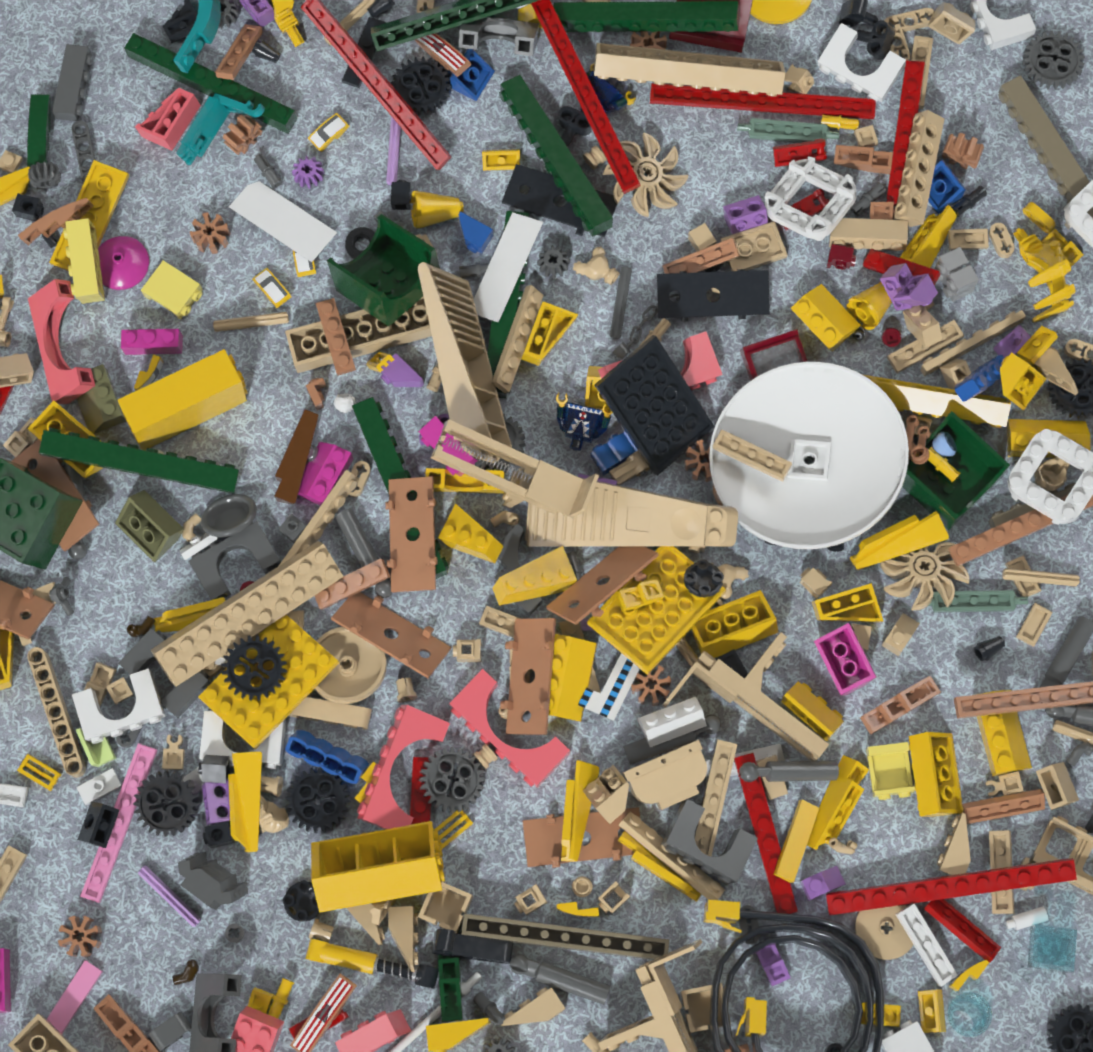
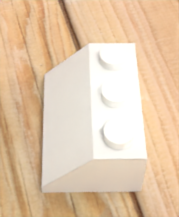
M696 697L637 718L650 747L707 726L703 710Z

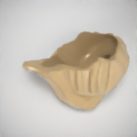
M1057 456L1054 459L1046 460V462L1040 464L1034 473L1035 483L1046 491L1057 490L1066 482L1067 469L1070 464Z
M260 794L259 832L276 833L288 827L289 817L286 809L279 808L273 802L266 801Z

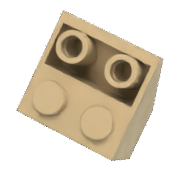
M612 765L604 770L602 775L595 781L589 783L583 792L596 810L611 824L626 809L629 783L618 769Z

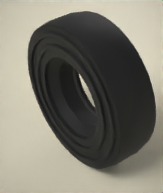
M358 227L349 232L345 240V247L349 256L353 259L359 256L363 251L355 247L356 241L360 238H366L371 242L375 232L366 227Z

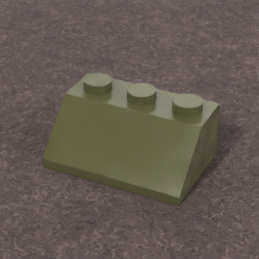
M103 364L91 368L95 387L77 398L87 428L93 434L126 422L117 401L118 397L110 375Z
M145 490L127 499L115 522L154 563L178 541L184 530Z

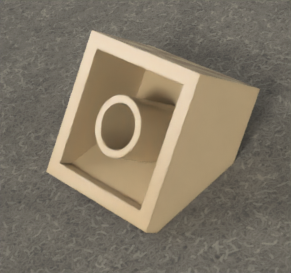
M943 2L936 8L928 27L951 41L961 44L974 33L975 20L969 14L957 10L952 4Z

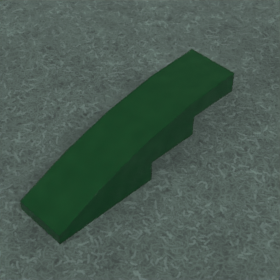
M31 94L27 139V167L30 168L31 165H36L37 162L43 163L45 161V163H48L47 151H49V132L51 131L50 95Z
M438 955L442 1022L463 1020L460 958Z

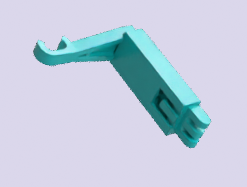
M216 93L213 97L209 96L181 140L182 144L176 154L187 165H191L197 156L202 158L230 112L259 117L263 114L265 107L260 103L255 110H252L254 104L250 100L244 104Z

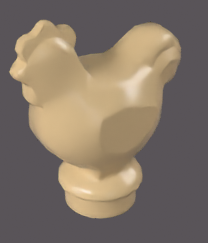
M602 247L594 248L592 258L587 263L578 261L573 264V270L576 271V274L585 275L591 280L604 278V282L610 285L614 284L620 274L616 271V268H609L608 260L605 257L606 253Z
M723 564L717 567L724 575L722 586L726 589L721 598L728 599L731 597L732 582L735 579L744 581L749 577L748 570H745L744 567H734L730 564Z

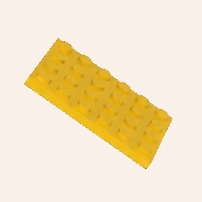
M660 546L655 551L659 556L641 570L646 575V579L644 581H636L634 577L630 579L600 608L604 611L601 617L592 616L587 621V624L647 675L726 592V589L722 586L718 593L710 597H698L690 593L684 584V573L694 562L674 546ZM658 580L664 595L663 599L639 608L623 610L617 595L619 590L637 587L641 582Z
M287 615L266 627L259 634L261 642L265 637H267V644L274 641L273 648L280 647L281 649L278 654L284 653L285 655L281 661H287V665L282 666V668L287 670V673L281 674L286 680H279L281 688L274 687L276 694L269 691L268 699L263 694L261 695V701H258L257 696H254L253 700L250 701L249 695L243 700L241 692L235 696L234 692L236 689H228L231 682L224 683L228 676H224L221 673L198 696L205 705L254 750L339 664V661ZM249 650L247 652L249 659H255L258 655L256 650ZM240 657V661L250 666L251 672L257 671L264 678L269 679L268 675L258 669V664L253 666ZM267 661L263 665V669L266 671L274 668V663L271 661ZM238 666L235 669V674L238 676L246 672L244 666ZM259 677L253 678L251 681L253 687H259L262 684V679Z

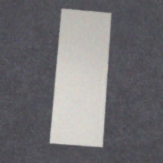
M260 181L247 185L229 206V208L310 262L318 256L337 233Z
M512 212L474 297L478 316L499 322L543 224L542 221Z

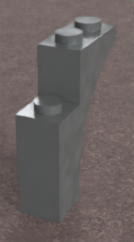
M519 524L515 527L511 526L505 532L506 536L501 541L498 540L504 547L497 561L506 570H501L497 573L494 583L497 582L499 577L520 567L519 546L524 535V529ZM541 597L514 603L530 617L543 601Z

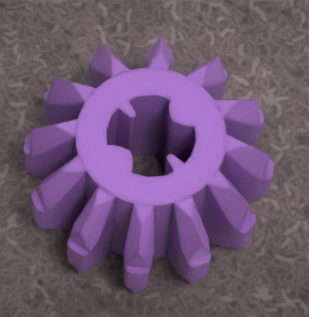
M307 155L305 160L299 158V164L294 163L292 175L294 176V181L299 183L302 188L307 184V187L310 189L312 183L318 186L317 180H323L324 169L321 168L322 163L320 161L317 162L315 157L309 160Z

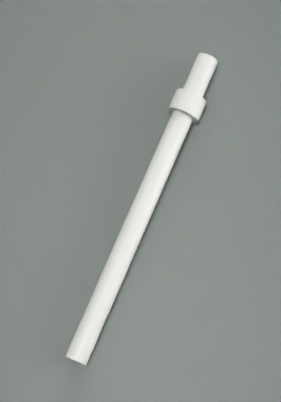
M478 972L472 975L466 982L463 981L461 983L462 996H466L471 991V988L482 979ZM441 1005L389 1052H401L426 1030L427 1025H431L441 1016Z

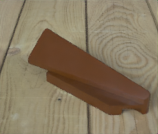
M306 409L275 474L280 484L274 497L276 501L281 503H296L319 415Z

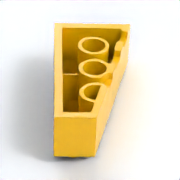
M561 546L499 577L492 589L500 606L564 592L577 579L564 547Z

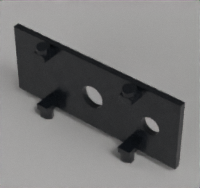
M516 164L502 199V204L529 213V217L533 213L577 228L575 234L580 236L585 231L580 217H576L570 202H567L563 207H557L554 204V198L559 195L563 196V191L561 187L558 188L556 186L553 175ZM527 185L530 191L527 194H522L519 188ZM595 190L613 217L617 207L613 195ZM606 230V231H604V232H602V233H600V234H598V235H599V236H602V237H605L608 230Z
M737 269V271L697 273L680 271L679 273L657 274L658 318H681V322L689 321L688 317L738 316V320L746 319V315H770L769 270L745 271V269ZM716 288L720 292V298L717 302L708 301L706 293L709 289ZM672 291L679 292L680 300L678 302H672L669 299V294Z

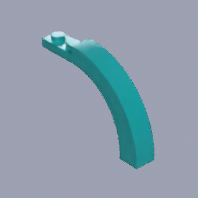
M198 0L199 8L194 26L173 60L182 72L188 73L204 44H211L213 42L221 18L220 0Z

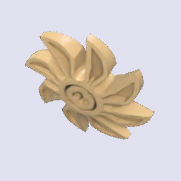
M643 133L645 157L642 155L640 146L636 143L620 141V144L641 184L640 187L635 189L636 192L631 198L632 206L639 214L648 217L647 193L650 195L652 204L662 209L673 208L678 203L667 195L663 189L675 191L681 188L686 183L688 175H665L664 173L672 171L678 162L676 147L673 146L668 155L661 162H658L656 157L661 150L659 143L653 136ZM609 163L605 167L603 175L614 174ZM618 181L613 189V198L616 204L619 203L624 195Z
M950 542L938 544L934 552H929V546L916 550L917 553L912 551L896 557L899 561L889 559L880 562V566L887 576L893 579L905 577L896 583L884 587V591L895 597L910 596L914 587L920 588L912 610L924 609L932 602L934 594L932 587L936 588L946 607H949L954 599L955 588L952 580L948 578L969 584V575L963 565L957 567L954 560L943 562L952 557L948 549L956 544Z

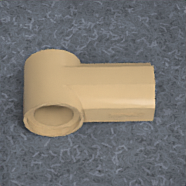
M636 451L625 462L610 470L609 473L613 480L617 481V485L620 486L634 476H640L641 472H647L650 467L639 451Z

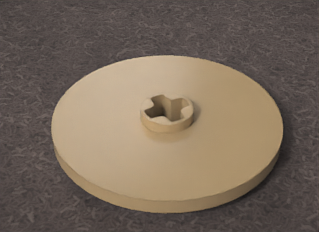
M907 905L864 910L858 913L855 922V934L865 941L875 958L882 960L896 959L906 954L912 948V941L895 915L906 908ZM885 923L892 927V931H888L887 934H884V930H881V926H884Z

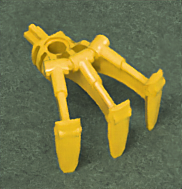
M271 0L274 7V19L282 34L287 32L295 48L305 43L297 29L299 22L292 12L294 0Z
M1016 229L1013 235L1019 242L1020 255L1027 265L1038 272L1037 275L1028 281V285L1036 287L1046 283L1050 291V295L1033 304V307L1037 310L1051 305V308L1035 316L1032 322H1039L1067 311L1074 305L1073 300L1069 301L1067 299L1071 298L1076 291L1074 284H1066L1065 275L1071 271L1068 259L1063 260L1059 241L1055 240L1050 242V244H1043L1035 234L1028 236L1024 229Z

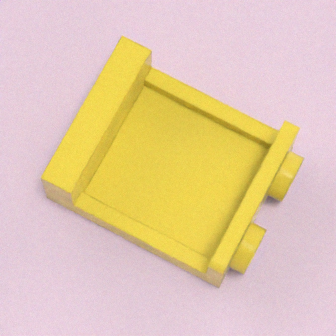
M164 260L141 289L142 294L146 298L159 303L174 313L180 320L183 316L186 317L190 313L191 305L194 301L197 302L201 298L203 291L198 282Z
M908 742L867 747L866 754L873 797H878L879 800L891 799L890 795H899V798L910 797L911 793L916 791L911 775Z

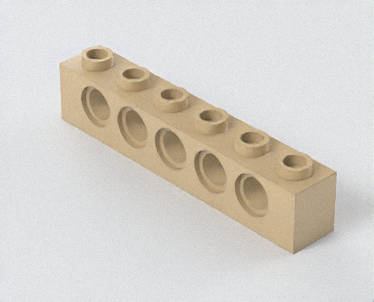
M929 110L916 113L913 119L908 152L895 208L894 219L908 220L909 227L924 224L944 124V118Z

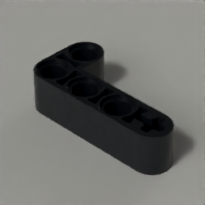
M437 929L434 932L432 954L510 964L513 942L455 934V931L449 929Z

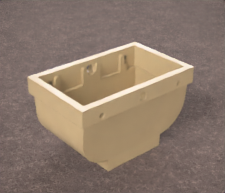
M696 740L621 774L629 783L630 791L635 799L645 804L656 803L658 809L663 810L699 794L696 786L706 777L707 764L701 751L703 748L700 741Z

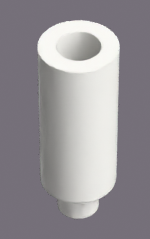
M1042 906L1011 916L1012 919L1005 921L1007 929L1015 927L1016 930L1048 921L1046 909Z

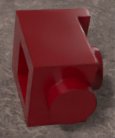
M831 244L826 268H830L831 265L840 270L850 269V266L854 267L856 255H853L854 248Z

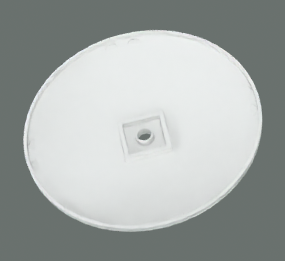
M800 362L780 366L757 376L732 397L722 411L714 428L709 460L711 476L717 495L724 506L736 508L738 523L743 528L762 540L782 547L819 549L835 546L861 535L874 526L888 512L897 499L906 477L909 448L905 426L900 413L891 399L878 385L862 374L843 366L824 362ZM721 429L792 462V466L784 481L773 478L713 449L712 445ZM812 456L815 458L813 464H806L804 459Z

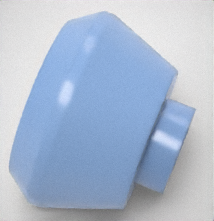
M941 431L932 441L933 445L931 447L942 457L955 455L957 446L948 432Z

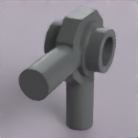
M64 577L60 584H54L49 592V596L56 604H61L66 615L70 616L74 613L67 600L69 597L67 587L71 580L69 577Z

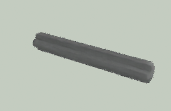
M627 266L620 269L610 337L613 339H620L622 334L632 269Z

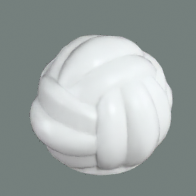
M351 394L337 395L334 400L335 408L343 413L350 412L353 409L352 405L356 404V400Z

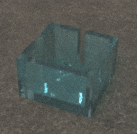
M1032 925L1030 928L1029 945H1033V948L1029 949L1027 968L1063 973L1074 972L1077 930L1059 927L1054 929L1052 926Z

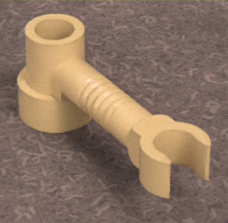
M3 297L1 306L0 346L9 347L12 338L10 332L4 331L9 312H11L14 304L10 297Z

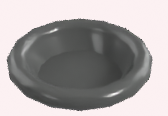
M226 495L215 500L203 512L201 518L202 528L207 534L221 538L242 532L252 523L256 517L257 506L254 500L247 495Z

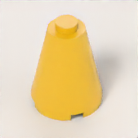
M412 191L411 204L413 203L411 216L413 226L416 227L415 229L457 218L460 211L462 213L464 211L463 202H460L459 198L422 191Z
M882 282L851 297L846 308L856 320L858 319L863 323L862 327L864 329L873 330L880 323L892 301Z

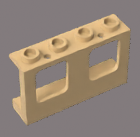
M1063 817L1051 818L1030 862L1040 863L1060 860L1046 852V846L1056 828L1074 835L1077 838V842L1069 858L1074 859L1077 880L1066 882L1093 895V877L1083 871V866L1093 848V837L1087 834L1086 829L1080 826L1073 827L1069 825V821Z

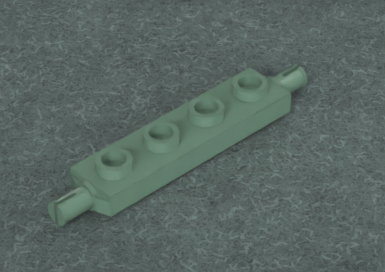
M751 118L749 124L738 123L737 131H748L750 139L796 143L815 141L820 138L826 141L827 138L839 140V131H828V127L825 124Z
M1014 590L955 591L951 605L946 607L939 592L934 591L932 602L928 606H932L934 613L1011 612L1015 610L1016 605H1028V596L1016 597Z

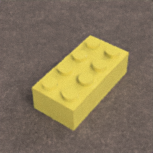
M88 218L65 221L66 227L63 228L65 239H68L69 245L66 246V254L71 260L68 270L70 277L73 276L74 284H71L72 295H75L76 299L82 304L105 301L95 226Z

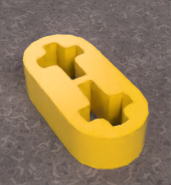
M1029 202L1022 209L1024 215L1045 233L1049 234L1056 227L1055 221L1035 203Z

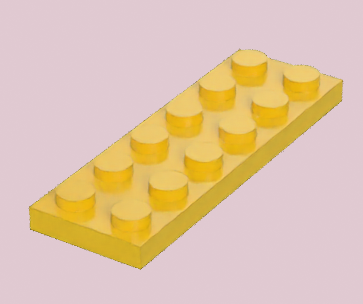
M94 160L76 201L87 198L94 205L80 219L88 218L93 223L99 247L130 175ZM62 232L49 263L69 271L68 265H71V260L66 254V246H69L68 239H65Z

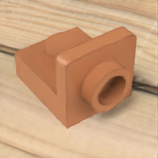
M871 202L870 219L895 220L894 202Z
M315 378L305 386L318 411L324 408L322 402L325 401L319 389L326 387L324 378Z

